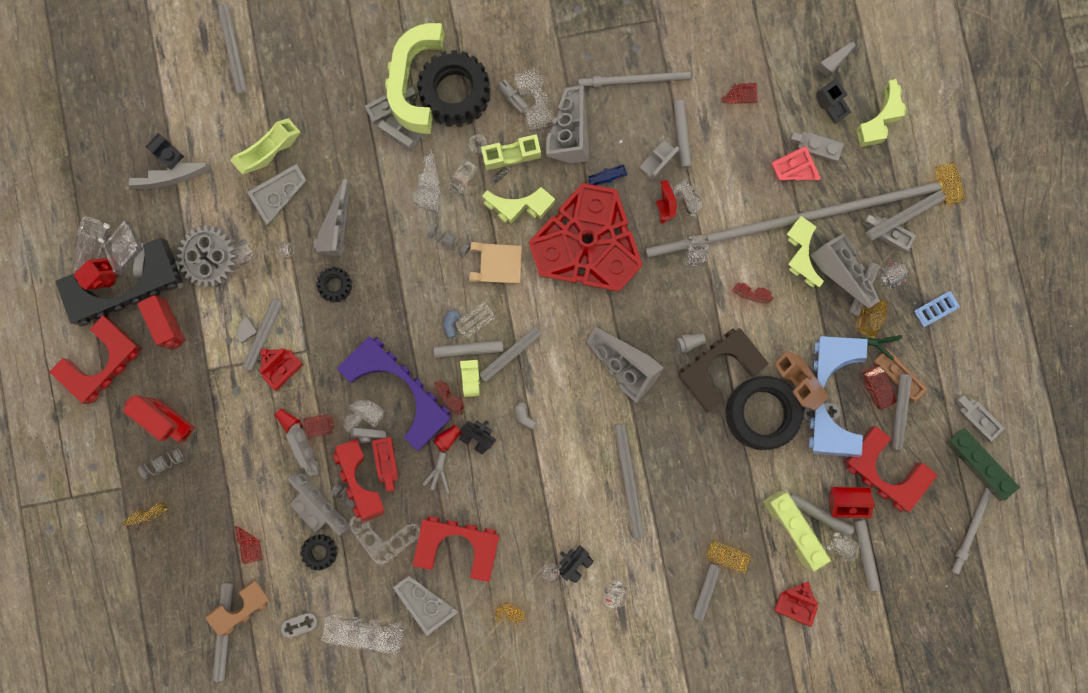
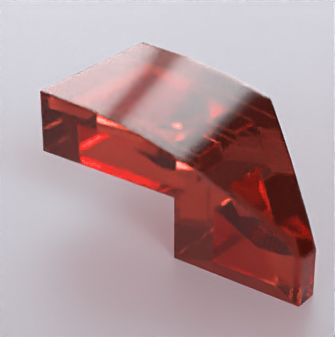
M757 83L735 84L726 96L721 98L722 103H758Z
M235 526L242 563L247 564L263 560L260 540L242 528Z

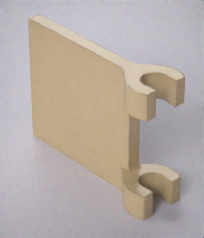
M471 242L470 252H481L480 273L470 272L469 282L520 284L522 246Z

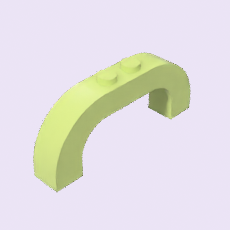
M440 23L422 24L404 33L397 41L393 50L392 60L388 63L389 78H386L385 88L392 113L403 127L417 133L431 134L433 116L429 107H416L405 101L412 59L421 51L442 50L444 30Z

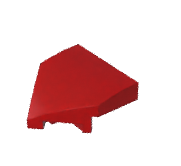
M668 180L660 181L662 200L655 201L659 211L660 224H665L676 216L677 201Z
M284 348L274 350L261 349L260 355L262 359L259 373L262 374V378L270 387L277 392L304 364L290 350Z
M805 582L780 593L773 612L812 627L819 603L814 598L809 582Z

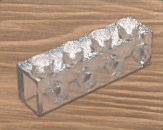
M331 614V616L325 618L321 642L399 655L402 650L405 628H400L401 625L396 623H389V626L381 625L382 622L378 620H370L369 623L363 622L362 618L359 617L345 619L341 614Z

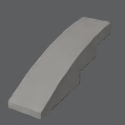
M178 163L172 170L168 167L167 170H148V178H129V186L135 190L171 186L211 171V167L206 163Z

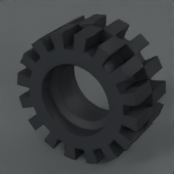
M331 267L330 269L326 268L324 272H320L321 275L317 277L316 286L319 294L325 300L334 303L345 300L349 296L350 290H352V281L345 270L339 267ZM331 278L340 279L342 282L340 290L336 292L328 290V281Z
M323 534L314 535L304 541V545L301 546L302 552H300V556H302L303 559L301 560L305 562L306 567H310L311 570L320 571L330 567L335 562V558L338 555L336 549L338 548L334 544L335 541L330 539L331 537L324 536ZM316 545H322L326 549V556L322 560H317L312 556V549Z

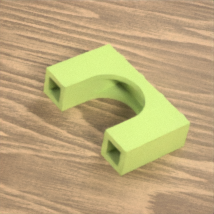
M778 491L762 501L772 518L778 519L793 539L797 547L794 552L804 568L816 571L831 561L788 492Z

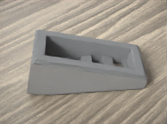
M849 43L821 61L817 70L824 76L830 77L852 52L855 43Z

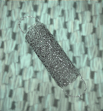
M504 167L490 178V182L496 184L510 171Z

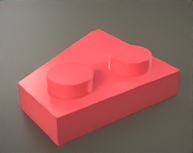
M803 146L771 162L778 180L821 179L807 146Z

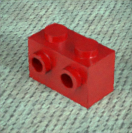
M111 258L87 260L74 274V277L85 290H96L113 286L122 271Z
M831 487L828 502L832 517L871 518L874 501L870 488Z

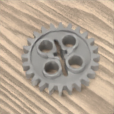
M205 225L204 227L197 226V230L191 229V234H185L187 240H181L184 246L178 247L182 251V254L177 255V257L182 258L178 265L184 266L181 272H187L185 278H192L191 283H197L198 286L205 285V287H211V285L218 286V282L225 283L224 278H231L228 272H235L232 265H238V263L233 260L239 256L233 252L238 248L231 246L235 241L228 240L230 234H224V229L218 230L217 226L211 227L210 225ZM207 239H209L210 242L208 247L206 246ZM195 252L197 254L196 260L193 258ZM220 252L222 253L221 260H219L218 258ZM207 266H209V268H210V271H209L208 274L206 273V267H207Z

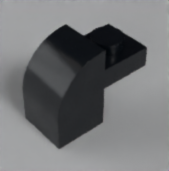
M838 79L831 81L816 93L821 109L824 108L834 124L852 113L843 99L847 96V93Z
M159 133L145 146L171 170L184 157Z

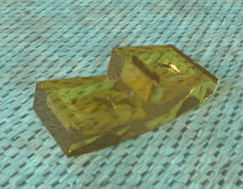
M955 162L936 166L937 180L941 183L942 191L946 197L944 204L950 205L965 201L961 178Z
M162 502L157 503L148 512L144 509L137 510L123 524L127 526L149 521L166 511L168 507Z
M714 540L706 556L709 560L744 574L752 555Z

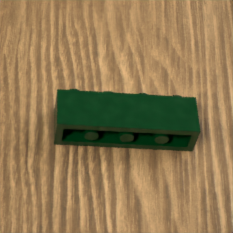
M965 428L960 429L945 442L999 501L1008 499L1020 488Z

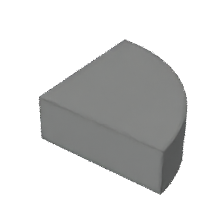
M247 316L240 322L238 327L240 343L257 334V330Z

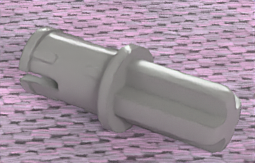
M504 79V83L501 81L497 88L507 98V102H511L519 113H524L528 109V105L519 96V92L515 91L507 80Z

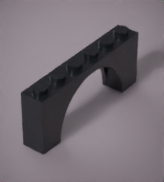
M158 238L143 244L145 266L142 276L133 289L120 297L112 299L100 298L89 289L85 290L82 288L74 274L55 281L70 324L79 325V327L86 326L93 319H100L102 316L107 317L110 312L122 311L129 304L136 305L146 297L158 296L161 291L173 290L178 287L177 284L183 283L168 241Z

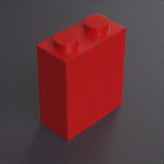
M154 295L137 303L157 346L174 350L181 346L180 343L186 341L167 300Z

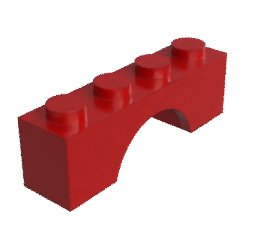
M357 439L336 446L335 453L332 454L333 460L341 468L339 475L342 483L346 482L348 486L346 493L349 501L353 500L354 502L353 512L356 519L360 518L361 523L384 515V508L378 492L364 490L355 479V471L363 463L364 458Z

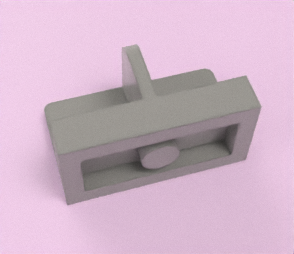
M394 115L389 116L386 122L381 120L378 125L380 132L409 151H412L423 133L413 132L403 127L395 119Z
M663 140L651 152V155L639 167V170L654 181L678 154L680 148L677 146L673 148Z

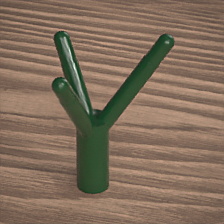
M897 335L883 339L861 337L860 339H868V346L877 347L887 357L894 360V357L880 344L899 341L903 336Z

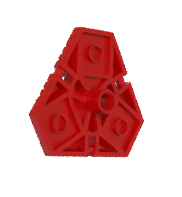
M582 183L558 209L559 214L556 217L552 216L528 242L539 277L574 284L581 282L584 286L620 292L643 267L632 232L628 231L627 226L629 223L617 189ZM564 218L569 221L566 225L561 223ZM620 229L621 234L615 236L614 231ZM586 236L593 238V242L590 244H586L582 240ZM579 269L586 270L585 276L578 274Z

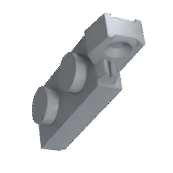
M413 87L407 89L405 101L410 104V101L417 98ZM387 94L364 106L373 124L393 115Z
M793 132L789 141L790 143L797 144L798 149L807 146L810 155L833 162L839 161L844 143L809 132H802V134Z
M868 215L865 217L862 225L872 229L888 219L885 217L874 218ZM897 226L878 238L900 251L908 253L916 235L901 226Z
M959 395L954 400L961 407L959 411L962 416L988 442H992L1005 429L978 401L968 400L964 395Z
M299 424L292 425L286 437L300 467H304L308 477L318 475L321 471L319 462L315 461L313 450L309 447L305 432Z

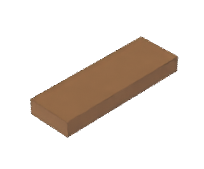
M885 348L894 357V360H891L881 352L872 362L898 388L900 375H911L909 400L915 403L928 389L888 348Z

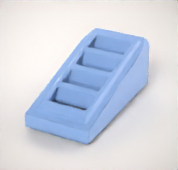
M948 291L913 312L924 328L960 308L952 292ZM937 302L940 303L944 312H941L940 308L937 305ZM930 306H932L937 316H934L929 308ZM923 310L926 311L930 320L926 319L925 315L922 312Z

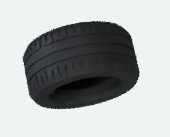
M773 376L754 377L737 386L728 399L725 411L726 422L732 435L743 445L756 450H772L789 443L798 433L803 420V408L793 393L794 388L786 383V381ZM757 392H767L774 395L781 402L784 410L781 426L769 435H761L754 432L747 425L744 418L745 404Z

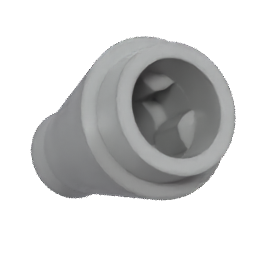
M703 333L680 335L679 338H676V347L679 353L684 352L686 354L706 343Z

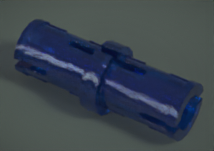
M624 164L611 169L605 168L602 172L589 175L588 180L591 185L596 186L606 182L611 183L612 180L627 176V171Z

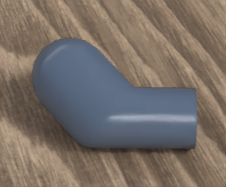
M457 310L448 311L442 322L448 339L457 336L453 327L455 320L460 317Z

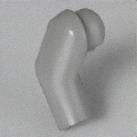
M518 403L514 409L517 421L533 430L537 421L527 416V405L525 403Z

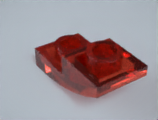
M738 282L731 290L738 296L757 303L769 304L774 299L771 296V292L767 289L758 287L752 292L751 287L745 283L740 284Z
M880 365L863 372L867 389L872 391L878 409L882 410L897 402L893 388Z
M442 380L434 382L444 402L454 412L462 415V409H465L462 399H457L456 395L448 397V394H451L447 383L443 384Z

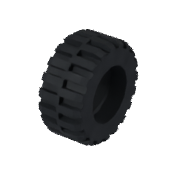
M451 50L450 54H447L446 51L440 52L441 56L437 57L434 55L431 57L432 62H426L423 66L424 71L419 73L417 88L423 107L431 109L433 118L439 124L443 122L448 127H452V124H456L457 127H463L462 123L467 122L469 125L473 123L472 119H479L482 116L481 112L485 111L488 107L487 102L490 101L491 91L488 73L485 71L483 64L478 63V59L475 56L470 58L467 52L462 51L461 54H458L457 50ZM450 75L466 77L472 84L470 95L459 103L442 101L437 95V86L445 77Z

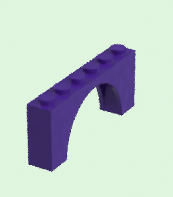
M369 336L336 369L352 384L359 378L374 372L392 373L406 381L415 397L416 415L413 425L404 438L417 451H420L452 419L449 416L451 412L444 405L440 407L436 403L438 399L431 392L426 393L422 389L424 385L417 378L413 380L409 376L411 372L405 365L399 366L395 362L398 358L391 351L387 353L382 348L384 344L377 337L373 339Z

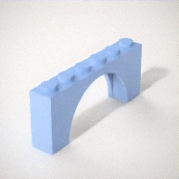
M820 336L819 342H815V353H818V361L814 360L813 372H817V380L823 388L829 377L839 368L851 363L866 361L868 339ZM823 403L815 410V417H811L810 429H814L813 437L809 438V448H813L812 454L861 457L863 435L854 434L839 427L830 418Z

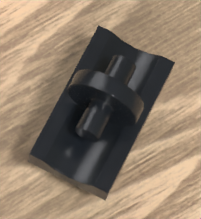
M477 420L474 424L467 421L461 428L462 433L459 438L465 444H469L472 438L476 440L478 444L474 449L480 454L490 449L497 439L490 435L492 430L487 427L489 424L487 420L483 424Z
M579 545L575 551L570 549L567 554L563 551L560 552L563 559L559 563L562 567L558 573L566 581L570 580L577 583L582 576L577 571L578 567L582 564L587 569L594 561L589 556V553Z

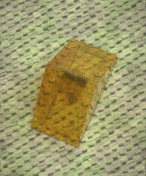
M879 299L880 301L869 309L866 306L864 307L857 332L876 337L887 318V301Z

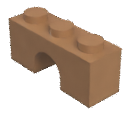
M786 351L774 363L782 377L790 380L797 387L793 393L802 406L817 410L829 398L800 355Z
M255 579L238 591L244 600L243 606L238 611H229L221 603L205 615V619L219 637L223 634L227 636L235 629L233 626L239 622L243 624L251 618L250 614L256 609L259 612L268 605L267 601L269 598Z

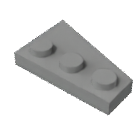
M295 164L247 193L266 225H269L307 180L299 166Z
M410 576L393 587L426 636L458 613V611Z

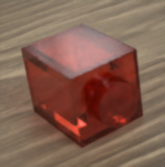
M324 414L303 418L306 438L333 434L332 429H335V425L330 415Z

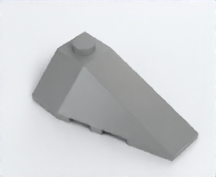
M584 86L565 88L558 106V114L552 122V130L546 138L547 157L570 164L589 161V140Z
M343 179L320 228L318 238H315L314 249L319 255L342 257L350 191L348 179Z
M843 233L812 253L811 257L815 265L823 273L869 309L880 300L871 281L866 279L863 274L865 268L863 264L858 263L855 257L857 255L856 249Z
M597 327L593 329L587 340V343L597 357L604 361L610 369L608 370L610 375L616 377L620 383L618 385L620 389L636 403L657 381L664 369L649 355Z

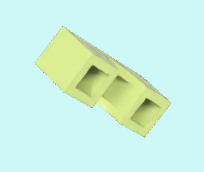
M537 134L518 138L517 142L509 145L496 143L481 147L486 171L541 158Z

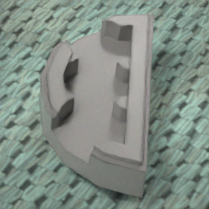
M352 428L351 438L359 440V443H370L371 440L386 438V432L382 430Z

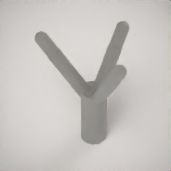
M439 452L436 467L423 482V486H426L434 477L431 485V490H434L440 474L445 492L448 494L449 488L443 472L446 453Z

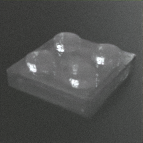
M125 220L103 245L114 273L119 275L124 272L143 250L131 222Z

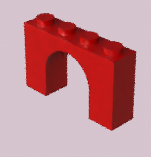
M102 316L89 329L108 349L109 360L104 370L96 375L88 376L71 360L62 358L49 371L55 379L83 404L94 403L99 398L98 394L113 383L112 380L116 375H120L125 371L126 365L130 361L135 360L142 349L112 319L106 316Z
M139 395L131 396L125 403L126 407L122 410L160 441H167L171 436L177 442H185L196 428L161 399Z
M870 427L863 436L861 457H847L843 462L847 466L846 470L853 475L858 474L862 477L861 481L870 488L873 486L878 490L877 494L885 500L887 498L893 502L892 506L898 511L910 512L938 475L925 464L916 463L900 483L895 485L885 483L877 474L876 460L891 438L878 427Z
M432 516L422 520L413 566L432 570L440 542L447 536L460 535L471 542L475 552L470 578L490 582L500 534H496V530L485 528V531L477 530V526L470 524L462 527L458 526V522L451 520L443 523L439 522V518Z

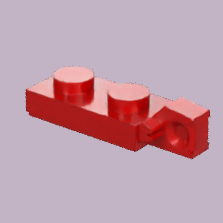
M392 437L372 440L378 479H380V483H385L386 492L396 491L394 481L398 480V470Z

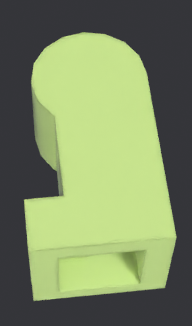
M478 360L460 361L464 397L480 396Z

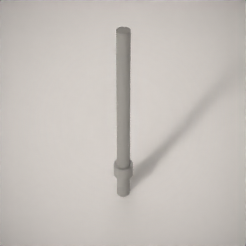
M689 71L616 77L593 76V78L578 79V85L594 86L595 88L611 84L691 79V73Z
M985 487L961 549H958L955 557L957 559L951 571L959 575L964 561H967L969 557L968 551L992 495L987 487Z

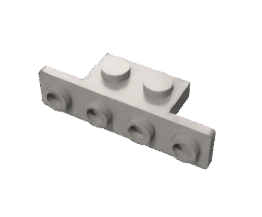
M300 470L289 476L287 480L300 493L290 503V506L315 533L326 523L338 536L351 527L346 519L339 514Z

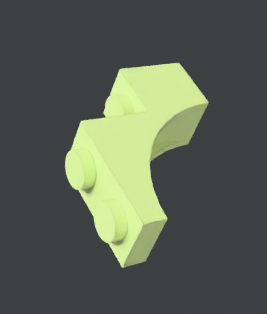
M897 79L889 80L884 86L885 100L879 115L869 122L860 124L856 129L860 147L882 143L888 136V128L884 124L900 121L905 116L906 106L902 103L901 86L897 83Z
M289 118L278 121L258 142L245 151L233 155L230 161L242 175L267 167L278 151L291 147L300 131Z
M542 187L533 194L521 199L500 198L488 190L482 195L483 204L489 210L494 209L498 212L497 216L504 223L508 221L510 224L516 220L525 208L528 209L527 213L533 218L538 217L541 220L555 204V198Z
M799 216L786 234L789 237L787 240L794 246L801 245L788 262L790 266L789 271L796 276H799V274L803 275L806 278L804 281L811 287L815 285L820 287L824 281L814 271L809 258L810 239L817 227L804 217Z

